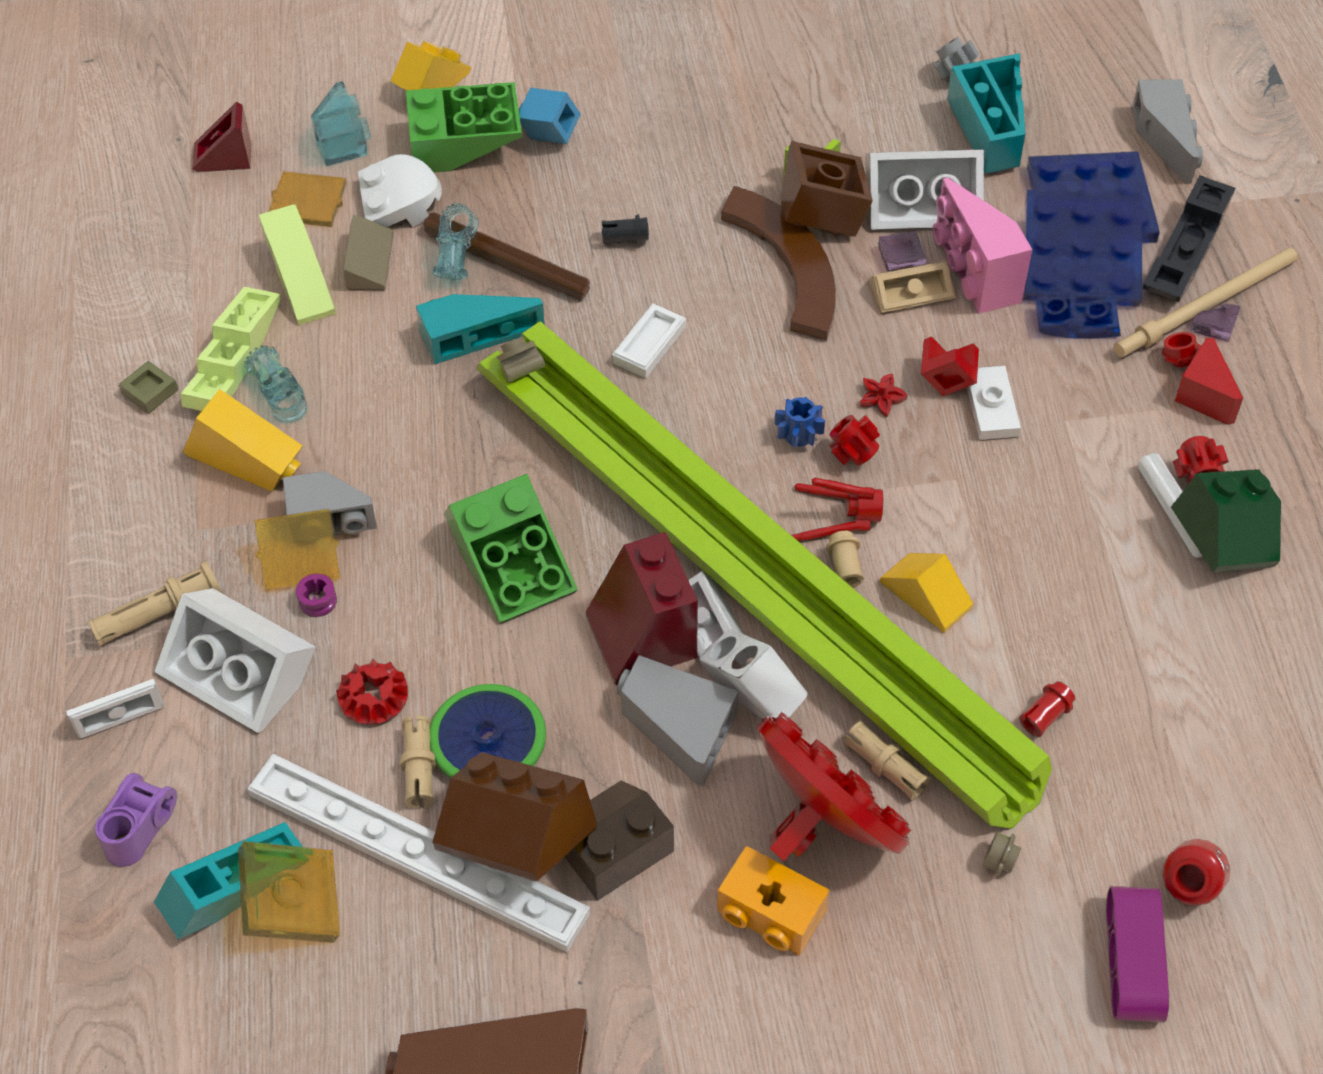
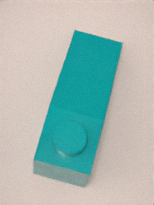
M451 294L416 305L419 331L434 364L520 338L522 333L540 321L545 325L544 308L541 298Z
M283 822L171 871L157 894L154 904L179 940L220 921L307 864L310 856L287 823Z

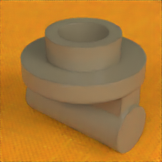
M523 336L502 345L503 354L497 356L498 362L502 367L503 376L508 383L545 367L544 359L538 352L534 341L525 343Z

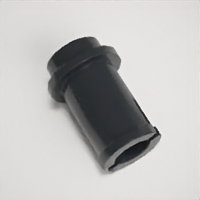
M636 214L633 219L602 220L604 245L637 241L638 244H642V240H649L647 217L640 218V215Z

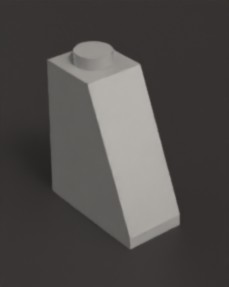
M639 655L632 670L625 669L618 683L617 694L621 695L622 714L690 779L704 786L737 715L738 690Z

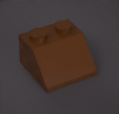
M791 141L781 193V204L785 221L791 222L798 227L809 226L826 230L834 235L844 234L856 237L873 201L861 157Z

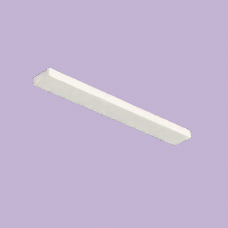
M275 754L270 756L247 789L250 797L566 953L570 950L590 916L589 906L539 882L435 850L432 843L434 831Z

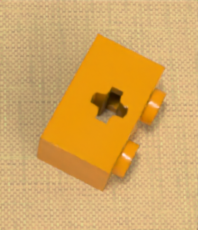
M746 846L718 889L717 911L731 925L738 928L748 927L763 935L764 940L773 948L780 951L790 950L800 956L827 911L830 890Z

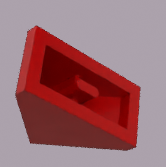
M1214 337L1206 338L1182 375L1175 402L1226 425L1234 424L1243 401V396Z

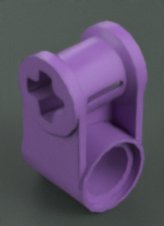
M130 773L124 778L116 795L95 824L96 835L107 860L111 864L120 867L130 866L143 857L160 828L169 820L174 811L177 801V791L174 788L165 786L161 789L144 782L143 777L137 773ZM127 834V836L122 839L114 840L116 837L120 835Z

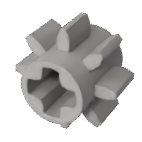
M956 37L936 50L940 59L933 65L943 79L951 75V68L953 66L973 63V60L979 57V53L971 40L963 44L961 39Z

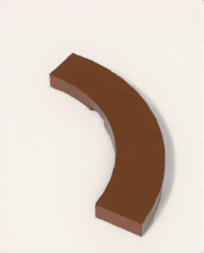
M734 186L721 210V220L746 229L762 240H768L777 249V254L787 266L790 274L793 275L796 286V306L791 319L790 330L827 341L835 313L836 286L829 259L821 244L807 227H798L791 222H786L782 206L755 192Z

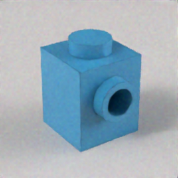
M530 88L519 107L521 126L530 139L563 144L568 143L581 115L568 93L562 91Z

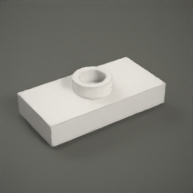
M1006 367L978 368L977 384L967 387V392L979 440L1019 437L1021 426Z

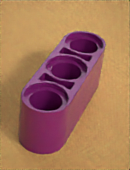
M1110 886L1106 900V921L1113 1018L1123 1021L1165 1023L1169 1012V984L1160 889Z

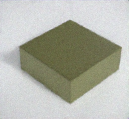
M150 361L144 363L118 384L122 395L148 414L178 391L175 379Z

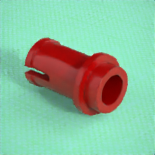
M1060 681L1045 685L1043 687V695L1026 712L1019 716L1020 723L1031 735L1034 736L1036 734L1037 737H1041L1044 731L1062 713L1067 714L1073 710L1072 703L1076 700L1073 691Z

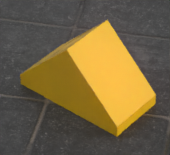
M908 553L880 578L881 584L943 633L973 608V601L948 557L943 553Z

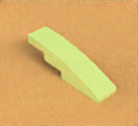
M249 287L242 288L212 325L213 339L197 358L198 373L181 392L182 407L202 411L219 389L231 397L234 395L268 332L280 303L279 293Z

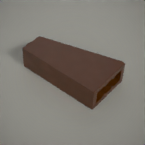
M574 1008L402 1034L398 1051H390L385 1074H581L588 1035L587 1009Z

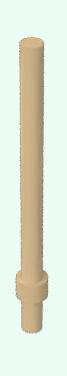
M1289 247L1156 321L1148 320L1137 326L1135 333L1114 344L1115 353L1119 357H1124L1142 346L1148 348L1162 340L1165 333L1297 261L1298 254L1296 250Z

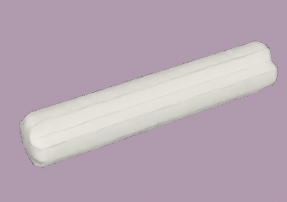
M1152 453L1143 456L1138 465L1140 472L1191 554L1195 558L1203 557L1171 509L1172 504L1183 491L1159 454Z

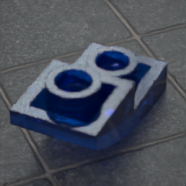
M1074 292L1035 298L1039 333L1076 339L1121 336L1115 297L1076 302Z

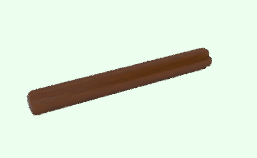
M431 212L424 220V231L427 234L578 300L584 299L590 290L588 278L438 213Z

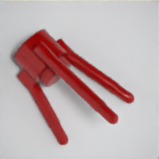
M817 477L811 480L812 485L797 483L794 486L795 490L799 492L846 499V516L854 517L855 520L792 534L791 536L798 542L831 536L839 531H870V522H881L884 500L882 489L858 487Z

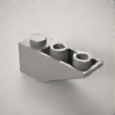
M1138 80L1132 105L1137 133L1186 184H1192L1196 168H1201L1203 152L1202 147L1196 145L1197 123L1196 120H1191L1190 117L1191 96L1190 94H1185L1183 80Z

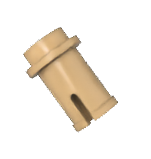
M839 531L829 537L826 550L833 558L836 574L851 587H856L864 580L857 552L860 548V541L850 531Z

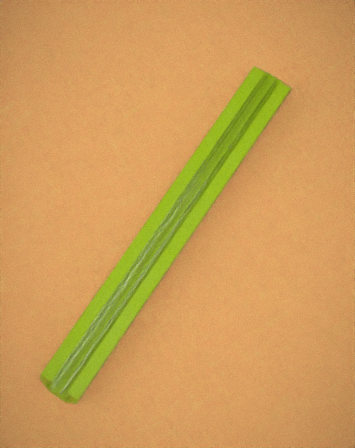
M541 321L522 333L521 337L523 336L525 343L534 341L538 352L544 359L545 367L508 383L503 376L502 367L497 359V356L503 353L497 350L479 362L477 370L660 533L666 532L671 543L990 826L1012 829L1022 820L1024 815L1040 804L1052 772L1048 754Z

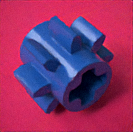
M798 397L792 400L786 399L785 411H775V425L778 426L777 438H785L794 448L808 444L813 446L815 434H824L825 430L822 406H815L807 397Z

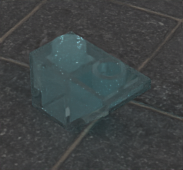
M343 81L335 83L311 115L316 144L326 167L368 155L366 140L371 139L367 120L365 117L359 119L358 116L361 115L356 95L348 94Z

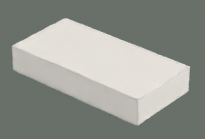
M652 303L612 354V364L646 379L686 328V318Z

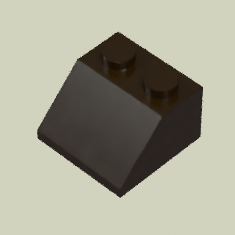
M622 780L590 799L598 826L565 856L566 860L597 901L674 852V825L646 791Z

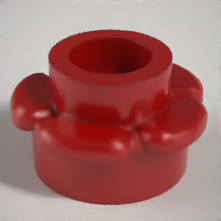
M1179 332L1168 336L1164 340V348L1161 353L1164 356V360L1173 366L1186 367L1189 366L1201 345L1197 343L1194 334Z

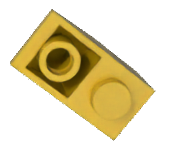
M423 40L421 45L407 41L390 82L405 90L454 87L470 73L472 67L460 61L462 55L448 47L442 46L440 48Z

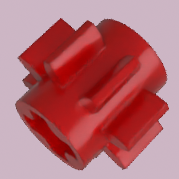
M853 415L844 417L832 428L829 434L834 440L829 445L832 449L831 453L843 465L847 464L850 460L857 466L866 463L876 454L880 447L875 440L880 436L877 431L878 428L866 415L859 421Z
M1195 436L1184 441L1180 449H1177L1178 459L1174 460L1173 464L1178 478L1185 477L1187 484H1189L1197 473L1224 472L1223 465L1228 463L1229 460L1223 445L1216 446L1213 438Z

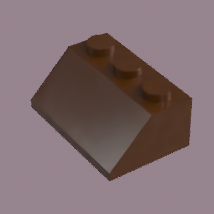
M481 752L479 755L471 758L467 765L451 777L432 843L437 851L537 882L598 825L584 779Z

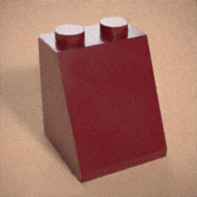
M666 532L623 545L586 610V618L615 685H618L625 669L632 670L639 655L671 667L697 658L698 600Z

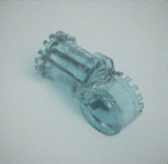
M452 203L450 207L446 206V210L441 212L442 216L439 218V232L436 242L440 246L438 264L433 267V275L440 278H445L446 275L448 280L450 276H452V280H462L467 278L468 274L467 270L464 269L466 248L471 246V238L476 234L479 223L476 214L467 206L461 203ZM458 214H467V226L459 232L452 231V219Z
M261 345L260 349L254 348L255 352L250 351V356L246 357L247 361H244V367L250 375H255L259 380V389L270 404L273 417L283 423H292L304 417L308 408L302 387L289 368L282 367L279 362V354L274 347L271 346L269 348L267 345L266 347ZM286 398L298 399V402L289 408L278 406Z

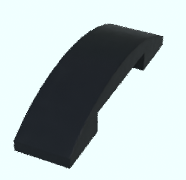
M1199 175L1186 200L1184 211L1161 256H1157L1142 289L1180 302L1213 242L1234 195L1235 187Z

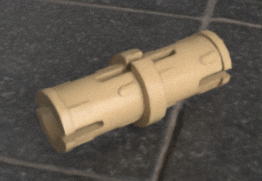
M416 715L417 728L413 727L412 716L402 721L404 753L400 756V767L405 772V805L413 809H420V798H423L424 808L434 804L432 771L436 768L435 754L430 751L431 720L426 716Z
M863 721L857 722L848 731L854 736L846 735L843 741L844 744L852 748L871 764V771L878 777L884 775L903 791L910 800L917 799L925 791V788L921 785L928 786L931 778L903 757L900 747L896 744L889 745L867 727Z

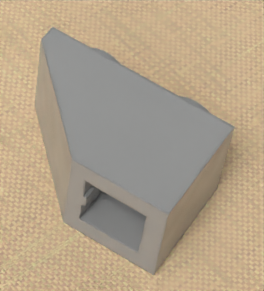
M321 471L283 477L287 518L294 542L303 540L314 541L322 537L346 533L357 534L365 530L377 529L371 497L328 472Z

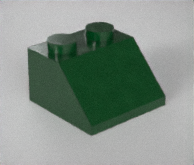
M1260 469L1197 473L1172 504L1171 509L1213 572L1272 567L1280 562L1281 500L1271 487L1268 478L1262 474Z

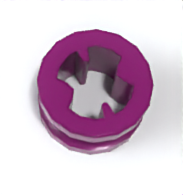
M317 573L310 574L302 578L297 584L296 596L299 607L304 614L311 617H321L327 615L335 608L337 596L334 583L328 576ZM317 591L319 595L320 591H323L324 597L316 600V596H313V599L310 600L309 594Z

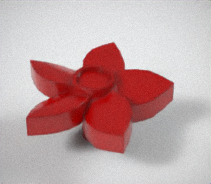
M892 373L884 375L880 383L873 379L863 378V386L869 393L861 399L860 407H868L878 403L879 412L888 417L892 404H899L905 401L908 395L901 388L894 386Z

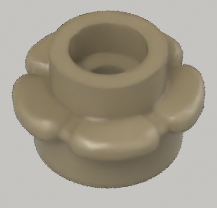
M996 832L984 858L982 866L994 871V876L996 877L1000 875L1002 870L1011 873L1020 854L1021 847L1013 844L1016 838L1013 833L1008 837Z

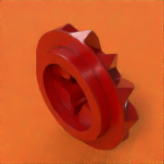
M372 658L369 664L359 666L355 663L350 673L341 675V684L336 692L339 706L348 718L361 724L373 725L392 719L403 709L408 698V685L403 671L399 672L395 669L390 661L387 664H381ZM368 682L374 687H379L380 701H378L376 696L373 697L372 694L365 692L364 683Z

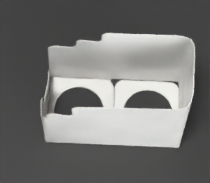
M731 629L725 632L699 659V662L713 682L738 690V703L743 704L754 715L765 719L766 716L777 718L781 712L790 717L808 695L807 691L770 645ZM749 658H754L751 663L741 669L732 668L733 659L742 665Z

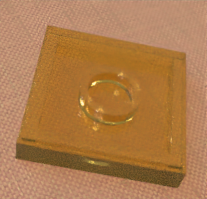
M244 841L238 848L243 936L334 943L340 936L333 850Z

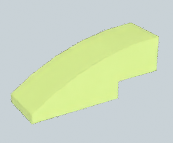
M293 204L259 214L264 239L274 260L276 272L298 325L336 314L317 257L296 205Z

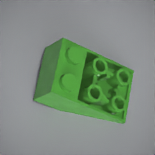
M515 82L405 90L412 156L424 162L433 172L454 170L522 137Z
M527 474L452 503L447 507L444 516L459 551L499 624L578 590Z

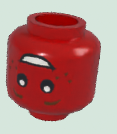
M1192 839L1184 841L1168 855L1163 864L1162 877L1166 889L1173 898L1183 904L1200 906L1209 904L1222 893L1229 882L1230 866L1227 856L1218 846L1207 840Z

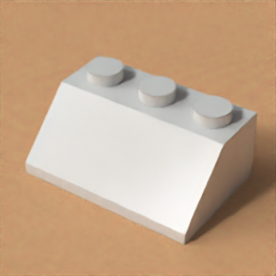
M984 150L865 153V174L873 199L868 210L870 229L933 228V224L937 222L938 215L936 200L941 195L944 178H950L984 201Z
M211 588L181 595L154 672L258 733L265 729L302 685L315 646Z

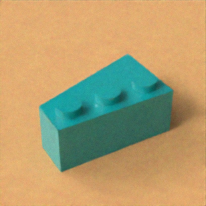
M1020 53L953 66L951 68L947 100L972 149L984 150L985 174L1020 166L1026 135L1024 102L1022 101Z

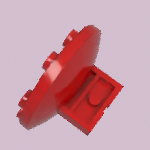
M781 712L777 718L766 716L757 726L764 747L775 769L800 801L770 835L769 849L779 858L785 861L791 853L799 857L816 838L814 834L816 829L814 827L820 820L851 839L880 850L901 854L910 844L907 835L912 830L908 827L909 823L889 805L883 810L874 801L875 797L872 795V787L855 771L851 769L845 775L838 769L837 756L821 741L816 739L810 745L801 737L803 730L786 714Z

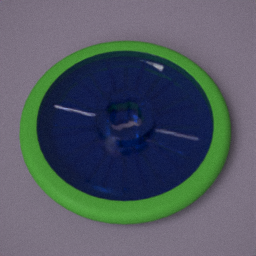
M499 684L476 685L459 691L441 705L430 725V751L435 754L437 766L450 778L467 765L471 758L479 755L481 752L534 766L543 752L546 741L545 721L537 705L524 693ZM487 732H493V734L489 736L488 739L482 738V736L487 734Z

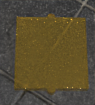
M283 171L277 189L272 191L273 200L269 211L295 204L303 224L332 227L338 208L343 206L342 196L347 184L346 178Z
M329 508L254 520L259 550L256 552V558L261 559L265 589L297 585L302 578L315 573L324 574L330 579L340 578L336 553L339 540L334 539Z

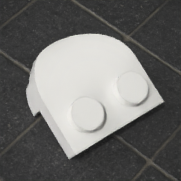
M393 155L358 171L364 216L366 219L385 227L407 219L412 227L419 225L428 217L427 209L433 200L439 201L441 198L442 188L439 179L424 162L410 155Z

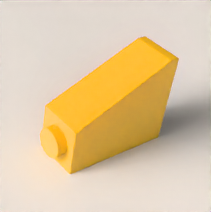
M219 389L197 416L182 453L216 469L273 491L278 483L283 480V477L294 476L299 469L301 463L296 458L303 445Z

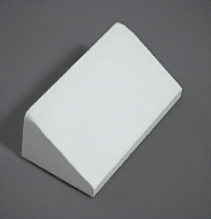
M704 571L699 572L688 580L698 600L697 654L699 658L729 629L744 634L719 584Z
M151 679L66 712L78 739H82L159 710L165 706L155 680Z

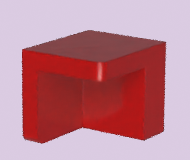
M932 336L928 337L923 341L921 375L942 396L977 384L979 348L972 343L947 352Z

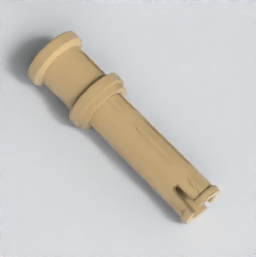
M201 562L199 569L177 579L173 576L167 578V581L163 582V587L150 594L137 598L104 615L88 620L99 645L102 646L116 637L176 611L181 595L184 593L211 588L222 593L208 562Z

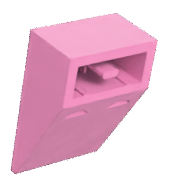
M944 178L941 195L936 200L938 215L937 222L933 224V236L937 245H942L950 270L958 274L966 299L972 300L979 314L1022 303L1032 248L1017 222L950 178Z

